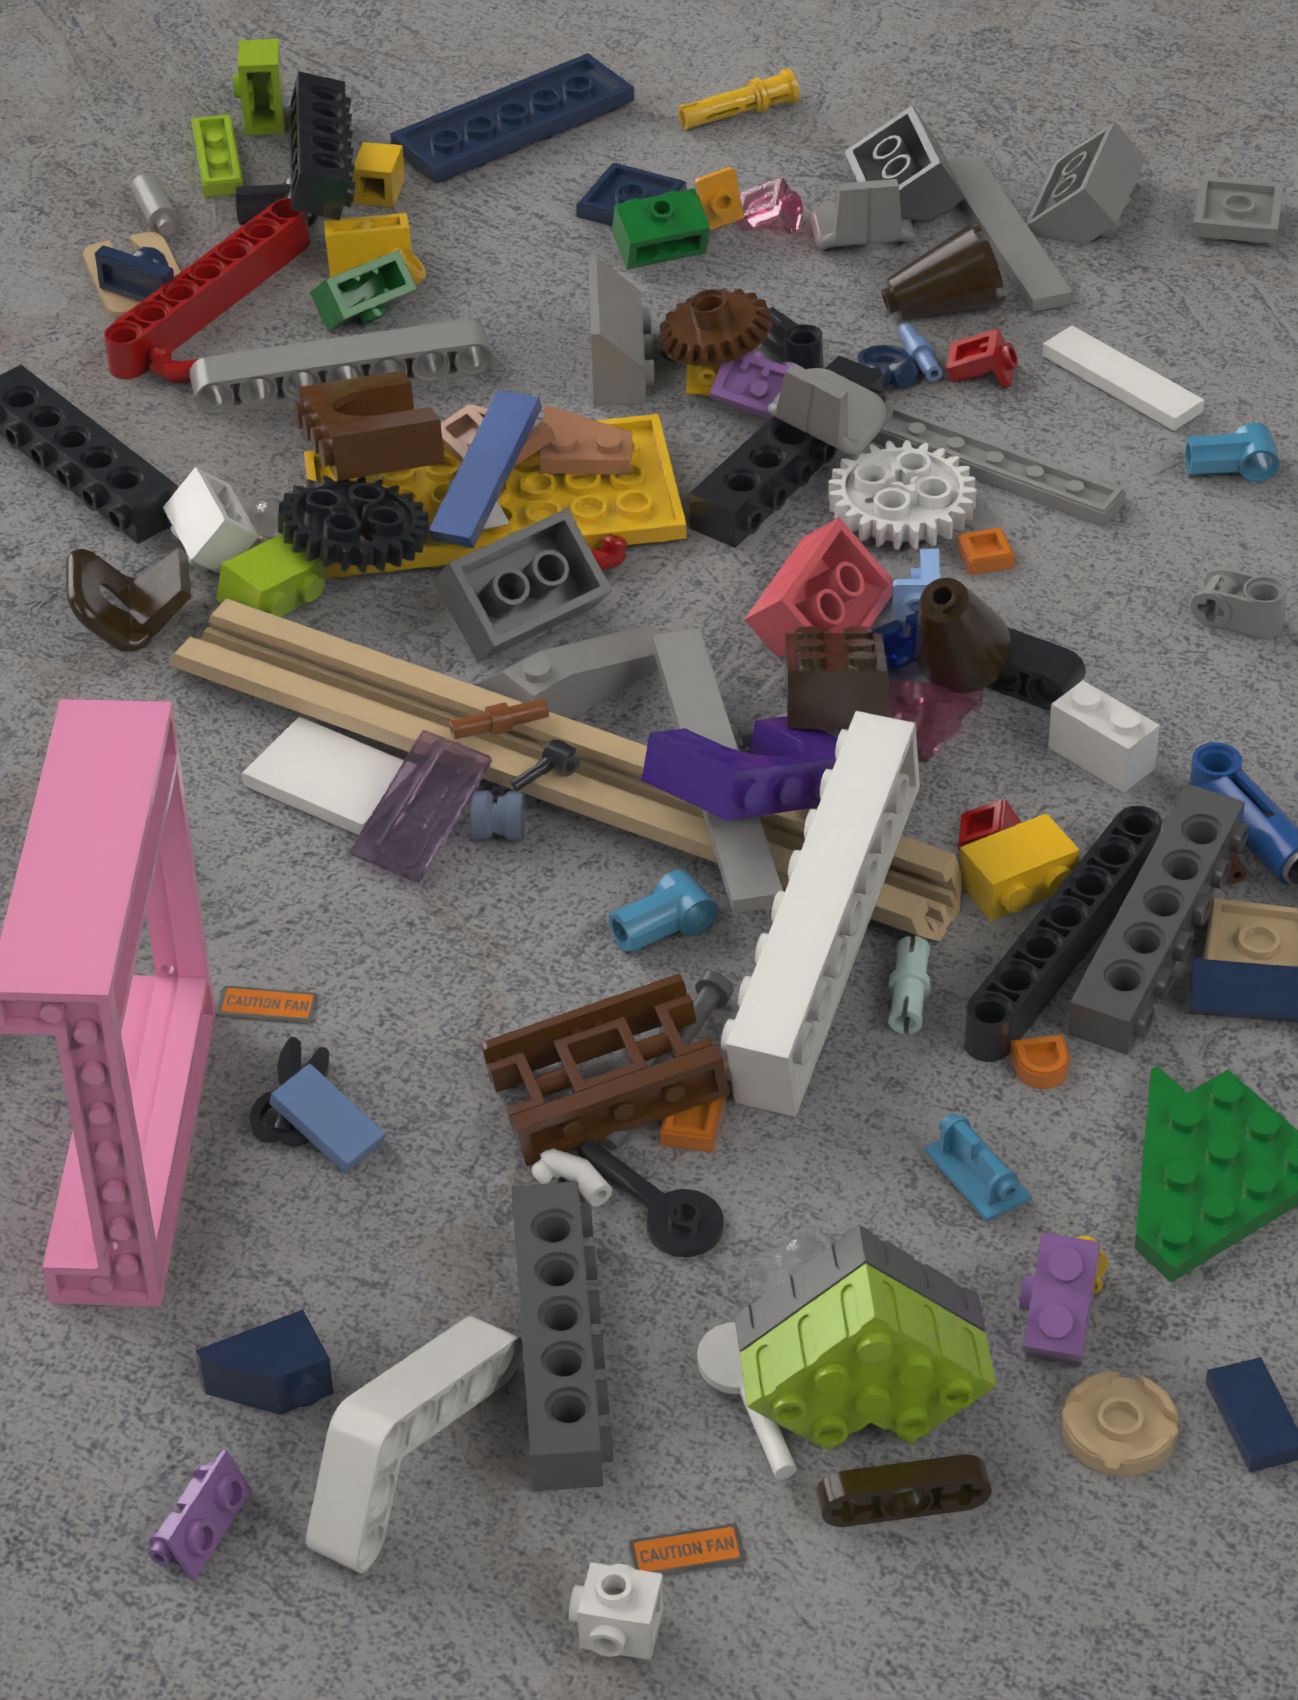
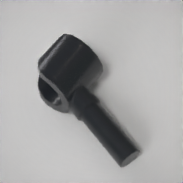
M554 739L550 741L543 750L542 759L535 766L513 779L511 785L516 791H519L540 776L546 775L552 769L564 776L572 775L580 765V760L573 756L577 749L562 740Z

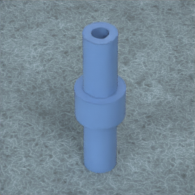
M902 324L898 328V335L905 345V350L910 354L911 361L916 364L917 368L921 369L928 381L934 382L939 380L943 371L934 358L935 351L925 337L919 336L912 324Z

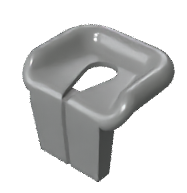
M897 179L839 183L836 202L819 206L810 218L815 244L819 250L866 243L902 241L907 244L915 239L910 219L901 218Z
M794 363L785 373L781 392L767 408L768 412L774 417L851 455L862 453L881 431L887 420L886 405L876 393L830 370L822 368L806 370Z

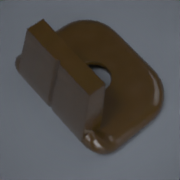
M179 548L138 578L124 575L98 555L86 549H75L66 558V592L73 614L84 627L122 652H133L144 648L150 642V639L191 598L188 555ZM100 586L107 588L130 609L131 613L108 602L102 595Z

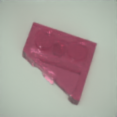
M891 679L887 699V717L915 723L918 762L927 763L940 750V745L944 741L950 740L961 729V720L971 710L977 713L982 708L984 689L959 694L938 685L936 687L931 683Z

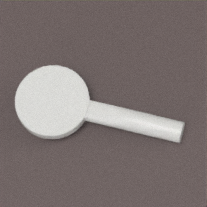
M729 1322L716 1326L707 1332L699 1343L697 1351L699 1372L703 1379L715 1389L729 1394L741 1395L775 1478L779 1480L787 1479L795 1474L797 1468L779 1425L749 1409L746 1404L735 1322Z

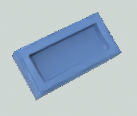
M310 1063L271 1093L269 1103L345 1174L384 1142L386 1133Z

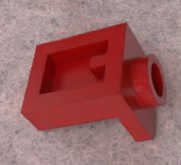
M999 328L951 342L946 371L952 382L968 377L977 378L993 370L1001 387L1006 388L1012 386L1014 369L1018 367V357L1014 346L1011 343L1006 344Z

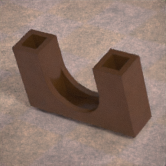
M402 370L298 387L300 402L294 403L296 425L298 429H303L306 441H311L314 454H320L322 466L324 468L329 467L337 481L445 463L440 418L431 407L414 409L412 384Z

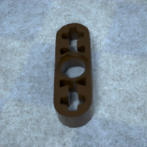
M963 1454L838 1471L822 1479L817 1486L816 1492L823 1520L831 1526L850 1527L971 1510L981 1506L989 1499L992 1488L984 1461L977 1456ZM914 1488L904 1493H895L903 1489Z

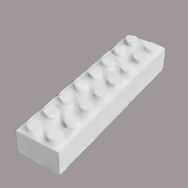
M856 711L849 729H842L839 733L835 749V758L837 760L833 770L826 769L820 785L821 801L818 809H810L804 826L805 842L802 850H794L788 866L789 883L786 891H778L771 913L773 924L769 934L762 933L759 937L755 951V963L757 965L752 977L746 975L742 980L738 995L739 1011L735 1020L728 1019L723 1029L721 1049L727 1051L728 1056L726 1077L727 1080L732 1082L734 1100L737 1104L792 1117L797 1116L920 787L916 728L913 722Z

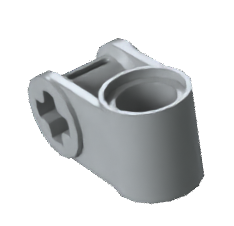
M1217 566L1207 573L1204 580V590L1199 591L1193 597L1190 605L1194 617L1206 626L1247 634L1257 639H1270L1278 636L1284 628L1286 587L1281 580L1272 576H1260L1235 570L1228 566ZM1221 579H1224L1222 585L1219 586V585H1218L1219 581H1220ZM1216 607L1219 608L1218 613H1217V614H1213V612L1215 611Z

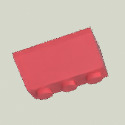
M839 517L801 539L744 620L775 655L785 657L786 633H796V629L799 627H821L825 629V633H844L845 628L853 626L871 628L893 595L894 580Z

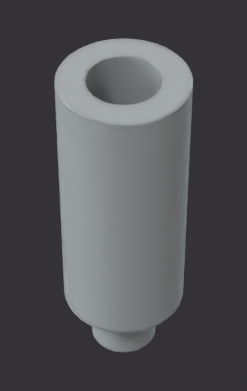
M151 173L137 176L131 184V191L152 231L163 236L172 235L176 229L178 216L159 179Z

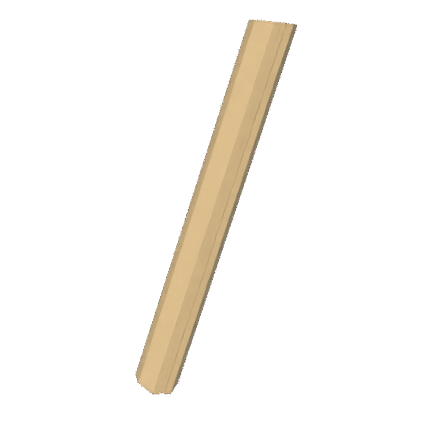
M227 598L211 614L208 621L211 624L204 630L201 639L189 637L174 653L170 666L513 790L515 789L511 785V781L535 766L542 759L545 746L554 739L562 740L577 749L573 755L580 760L577 770L570 776H564L552 769L546 775L540 776L518 792H524V794L718 863L702 809L641 781L647 750L646 745L549 712L548 718L514 725L513 730L493 736L489 731L453 740L449 728L450 720L484 713L487 706L506 702L509 707L523 702ZM810 809L760 816L781 885L784 888H787L789 883L788 866L794 850L801 851L805 842L804 826ZM901 835L870 919L940 942L946 934L949 924L953 923L960 913L962 870L956 855Z

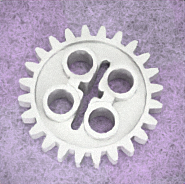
M909 440L903 443L902 448H896L891 441H887L886 449L882 450L870 444L868 454L862 452L858 455H853V460L842 458L840 469L832 470V480H829L828 485L829 511L835 512L834 520L840 517L852 532L859 530L860 541H864L871 536L875 537L877 547L883 545L886 540L893 542L894 549H899L902 542H909L914 549H918L919 540H926L934 546L936 545L937 535L950 540L953 529L963 531L965 529V520H972L973 509L976 508V479L969 476V466H959L958 456L945 459V449L943 448L933 453L928 452V443H923L918 449H914Z

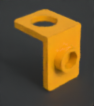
M732 167L721 169L695 180L697 195L710 225V230L744 218L736 171Z

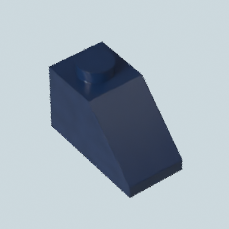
M303 1309L196 1350L201 1386L206 1395L281 1415L299 1407L313 1405L320 1399L334 1394L329 1356Z

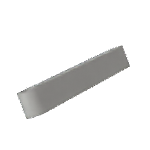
M460 319L208 356L193 363L190 368L189 377L197 407L202 412L208 414H221L300 402L298 387L401 370L411 381L412 385L475 376L489 369L493 361V354L483 325L474 319Z

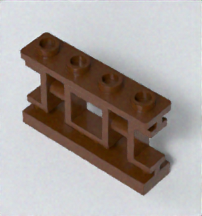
M680 974L551 1017L481 1043L487 1072L496 1093L522 1084L528 1101L506 1108L512 1131L517 1138L520 1153L526 1166L538 1162L541 1159L539 1154L546 1150L554 1148L568 1152L580 1148L588 1139H593L597 1142L605 1139L613 1132L628 1131L730 1095L723 1058L717 1045L713 1044L710 1037L684 1045L677 1029L697 1023L693 1001L690 995H687L685 982ZM658 1027L661 1031L660 1034L637 1042L633 1037ZM620 1049L623 1050L629 1063L628 1066L585 1081L582 1080L576 1066L577 1064ZM671 1052L673 1059L647 1067L645 1061ZM559 1062L560 1069L534 1077L532 1071ZM568 1088L572 1091L571 1095L545 1103L543 1098Z

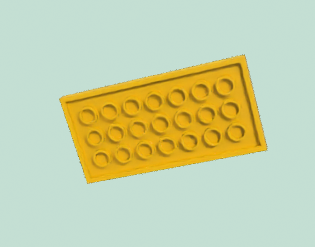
M659 414L596 420L632 432L631 475L540 473L539 462L540 450H538L512 468L497 499L509 523L482 530L474 548L434 541L431 539L428 531L427 543H424L423 552H415V559L413 561L402 558L401 567L393 566L387 562L385 563V571H380L373 565H367L366 572H361L356 565H350L347 571H342L340 564L334 562L326 567L325 578H343L350 575L378 572L389 573L396 570L423 567L434 568L447 565L458 558L567 508L590 549L602 548V539L609 534L623 537L627 541V545L652 542L663 543L670 540L687 539L686 520ZM443 446L445 463L365 476L366 483L371 484L381 479L385 488L398 485L400 486L399 495L412 493L414 495L413 502H422L423 512H428L430 528L450 487L449 482L453 481L461 463ZM313 450L304 451L307 479L322 483L323 476L327 475L332 480L337 481L330 468L322 466L320 454L315 455ZM353 478L349 480L356 481L358 478Z

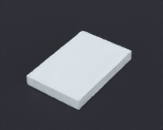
M299 716L242 772L243 785L361 837H365L420 780V770L414 764Z

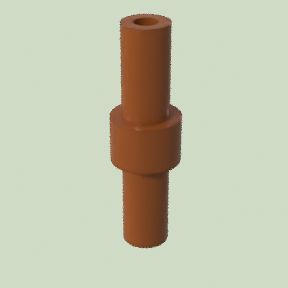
M542 698L509 707L506 702L487 706L484 713L450 720L451 736L453 740L489 731L493 736L513 730L514 725L548 718V705L546 700Z

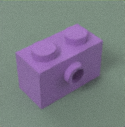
M1042 1232L1035 1276L1024 1275L1020 1294L1019 1309L1029 1310L1023 1342L1025 1356L1077 1365L1083 1364L1101 1254L1099 1242Z

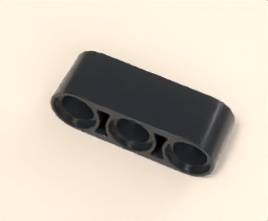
M1008 627L1012 645L1010 658L1008 655L1002 667L1003 672L998 679L985 688L1034 706L1051 710L1053 702L1084 679L1086 667L1083 660L1075 652L1065 647Z

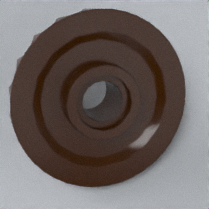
M726 288L722 290L708 289L692 295L688 303L680 302L677 304L675 311L666 313V320L660 324V334L658 336L664 353L676 362L692 366L717 365L740 358L758 347L771 330L772 317L766 301L758 299L756 293L749 292L745 294L742 289H736L733 292H728Z

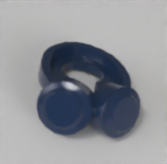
M875 345L865 348L858 354V363L884 373L883 389L887 388L890 384L896 388H908L914 385L917 380L918 370L916 364L911 361L910 354L900 347ZM880 361H891V364L888 366Z

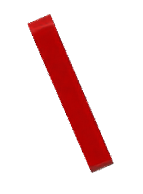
M290 198L280 199L272 203L109 325L104 332V339L111 375L120 379H133L143 375L149 370L148 363H151L148 352L152 347L168 346L173 352L310 246L308 214L290 210Z

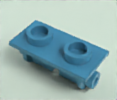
M952 1113L941 1120L939 1123V1129L941 1130L940 1140L924 1147V1151L986 1222L1032 1200V1195L1018 1181L1017 1174L1000 1161L971 1128V1124L966 1117H958Z

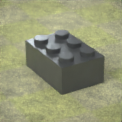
M568 508L448 563L433 580L478 663L596 607L613 591Z

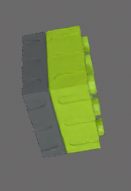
M858 1225L845 1234V1238L835 1245L831 1244L802 1265L803 1268L792 1276L788 1275L763 1293L761 1298L752 1305L748 1304L734 1314L738 1346L741 1352L740 1361L747 1407L828 1451L844 1442L848 1435L858 1432L869 1423H873L884 1430L889 1429L896 1433L900 1439L912 1444L997 1386L987 1335L984 1332L986 1330L979 1295L967 1287H960L950 1277L926 1263L924 1265L914 1260V1256L887 1240L882 1241L874 1236L873 1232Z

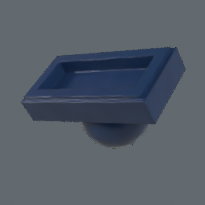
M103 245L95 252L99 287L138 301H143L174 278L173 268L169 267L165 255L155 247H141L133 251L132 254Z

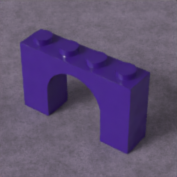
M787 716L755 720L749 753L726 747L686 728L650 732L641 781L726 821L817 808L821 801L820 785L826 769L833 770L837 760L835 758V749L838 737L819 729H787Z

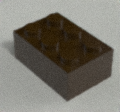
M815 626L799 627L796 629V633H786L785 694L787 729H849L856 711L887 717L888 670L882 633H873L872 628L863 626L845 628L844 633H825V629Z

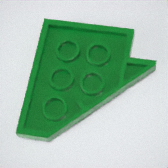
M1158 1066L1151 1069L1134 1248L1172 1283L1298 1206V1130L1230 1070L1222 1072L1187 1093Z

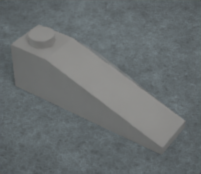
M652 625L542 650L508 665L478 682L475 686L523 703L544 698L549 712L572 719L657 670L659 667L652 647V635L660 634L661 632Z

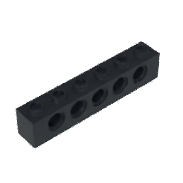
M301 71L297 73L289 106L290 210L340 221L343 206L350 207L355 191V182H352L354 165L351 164L354 148L351 147L353 131L350 130L352 114L349 113L351 98L346 97L345 81Z
M840 355L825 368L876 393L884 403L886 402V394L883 392V372ZM773 416L690 492V529L736 548L750 534H754L759 529L761 523L775 510L781 509L786 500L800 486H805L811 476L821 466L829 463L839 449Z
M23 365L0 374V435L7 440L13 449H19L38 469L47 471L57 479L63 489L72 491L83 500L91 511L96 510L110 522L116 531L123 532L137 544L168 528V516L163 506L178 489L177 484Z

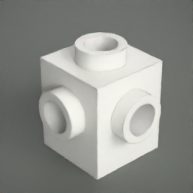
M590 1562L585 1585L574 1586L569 1606V1621L578 1623L579 1648L592 1650L599 1655L607 1657L623 1655L651 1660L663 1613V1574L636 1570L625 1564L605 1565Z

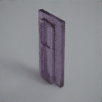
M423 729L351 847V855L420 884L471 798L473 791H475L492 762L491 756Z

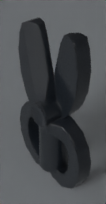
M291 1036L280 1052L277 1065L279 1086L301 1070L302 1048L301 1042L296 1037ZM319 1047L306 1066L310 1063L325 1078L329 1071V1050L325 1047ZM274 1091L267 1092L256 1100L251 1108L249 1120L253 1135L260 1141L270 1143L280 1141L282 1144L291 1147L309 1142L299 1130L293 1131L294 1126L278 1111H276L271 1128L262 1125L265 1113L273 1107L269 1101L271 1093Z

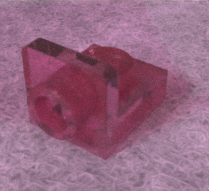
M783 177L740 192L744 218L735 221L741 231L767 225L778 219L788 234L798 231L800 217L803 212L802 200L796 191L791 190Z

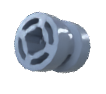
M473 791L471 803L472 840H489L494 833H497V835L503 836L508 841H523L525 830L524 792L508 791L504 796H498V799H494V796L489 791Z

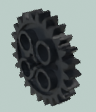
M324 475L322 483L307 479L306 487L294 485L292 493H284L283 502L279 503L278 533L283 534V543L293 544L292 552L300 553L307 551L306 560L312 561L321 558L323 559V567H328L335 562L340 564L342 571H347L350 565H356L361 572L367 571V565H373L378 570L385 571V563L388 562L393 566L401 567L402 558L413 561L415 559V552H423L424 543H427L429 514L428 512H423L422 502H413L414 495L412 493L399 495L400 486L398 485L385 488L381 479L371 484L366 483L365 477H359L356 481H350L349 479L334 481L327 475Z

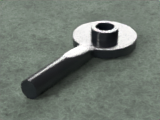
M588 1139L583 1143L579 1150V1157L588 1160L595 1169L648 1208L646 1230L649 1239L658 1249L677 1257H693L708 1252L719 1242L723 1234L724 1217L720 1206L713 1198L705 1193L691 1189H678L663 1193L593 1139Z

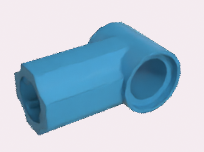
M1253 422L1245 424L1238 428L1234 434L1189 436L1186 438L1185 456L1188 476L1241 473L1244 479L1250 482H1262L1273 477L1280 467L1279 456L1272 433L1262 423Z
M678 869L666 874L657 883L652 894L609 913V927L614 934L617 945L625 953H628L679 930L685 936L699 935L714 923L718 916L719 908L716 901L689 872Z

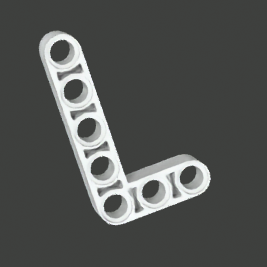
M473 1316L466 1317L343 1400L336 1409L327 1432L306 1534L307 1548L359 1573L366 1572L373 1565L383 1546L402 1458L504 1386L512 1378L521 1361L523 1354L522 1339Z

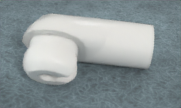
M553 1148L539 1154L541 1159L532 1166V1175L541 1184L558 1183L560 1177L570 1182L578 1181L579 1192L591 1203V1206L596 1207L604 1204L612 1194V1187L592 1164L584 1158Z

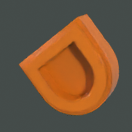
M1063 1034L1011 1041L1010 1055L1018 1078L1024 1084L1037 1089H1049L1062 1084L1066 1080L1069 1072L1070 1056Z

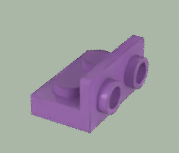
M752 350L740 358L722 363L710 391V398L713 401L770 419L773 415L768 412V405L781 392L785 373L793 363L783 362L779 364L767 360L759 351Z

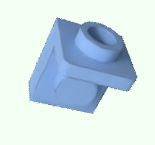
M920 549V568H911V579H895L893 581L892 613L894 621H918L920 597L924 588L932 581L940 579L939 549Z

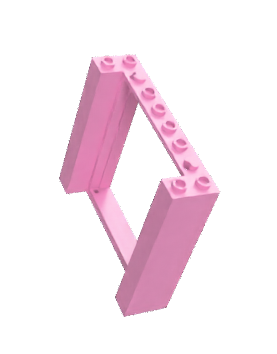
M60 699L0 938V1034L56 1036L73 1131L43 1264L50 1304L161 1307L216 1017L172 702ZM146 915L156 976L134 975Z

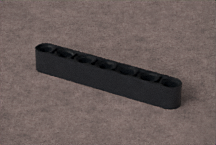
M1141 805L1130 806L1121 810L972 995L966 1008L964 1041L965 1049L970 1056L983 1062H996L1004 1059L1010 1053L1011 1041L1020 1040L1111 924L1161 833L1162 821L1156 811Z

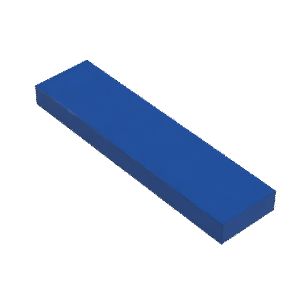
M497 390L428 530L432 540L474 548L542 409L539 397Z

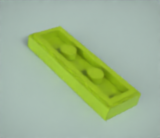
M225 114L191 119L203 196L213 197L235 194L236 187L244 186L231 115Z

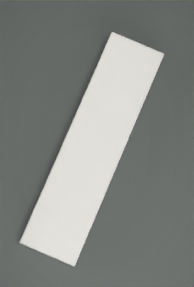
M1073 325L1043 343V357L1173 431L1203 413L1204 399Z

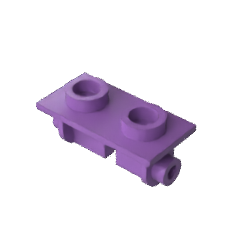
M222 1450L215 1461H208L206 1465H200L193 1473V1479L176 1503L182 1512H170L158 1532L154 1533L149 1540L151 1549L148 1554L155 1563L161 1566H168L171 1561H177L190 1580H196L253 1491L227 1450Z

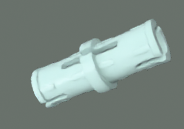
M910 936L902 938L898 942L896 970L892 972L889 979V992L893 998L888 1023L894 1031L900 1034H904L905 1018L907 1017L910 1018L909 1034L918 1032L922 1028L923 1000L929 995L930 978L926 974L930 946L925 939L915 936L914 952H909Z

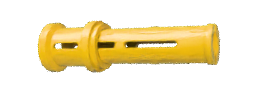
M789 68L782 69L779 75L763 80L755 77L750 79L746 86L679 105V121L686 131L743 112L753 110L755 113L758 112L760 114L767 112L770 106L780 103H798L800 96L798 83L794 73Z

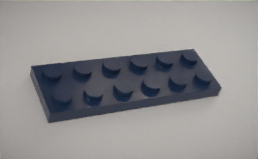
M586 53L390 133L391 144L402 145L403 157L435 183H438L633 102L634 87L589 53Z

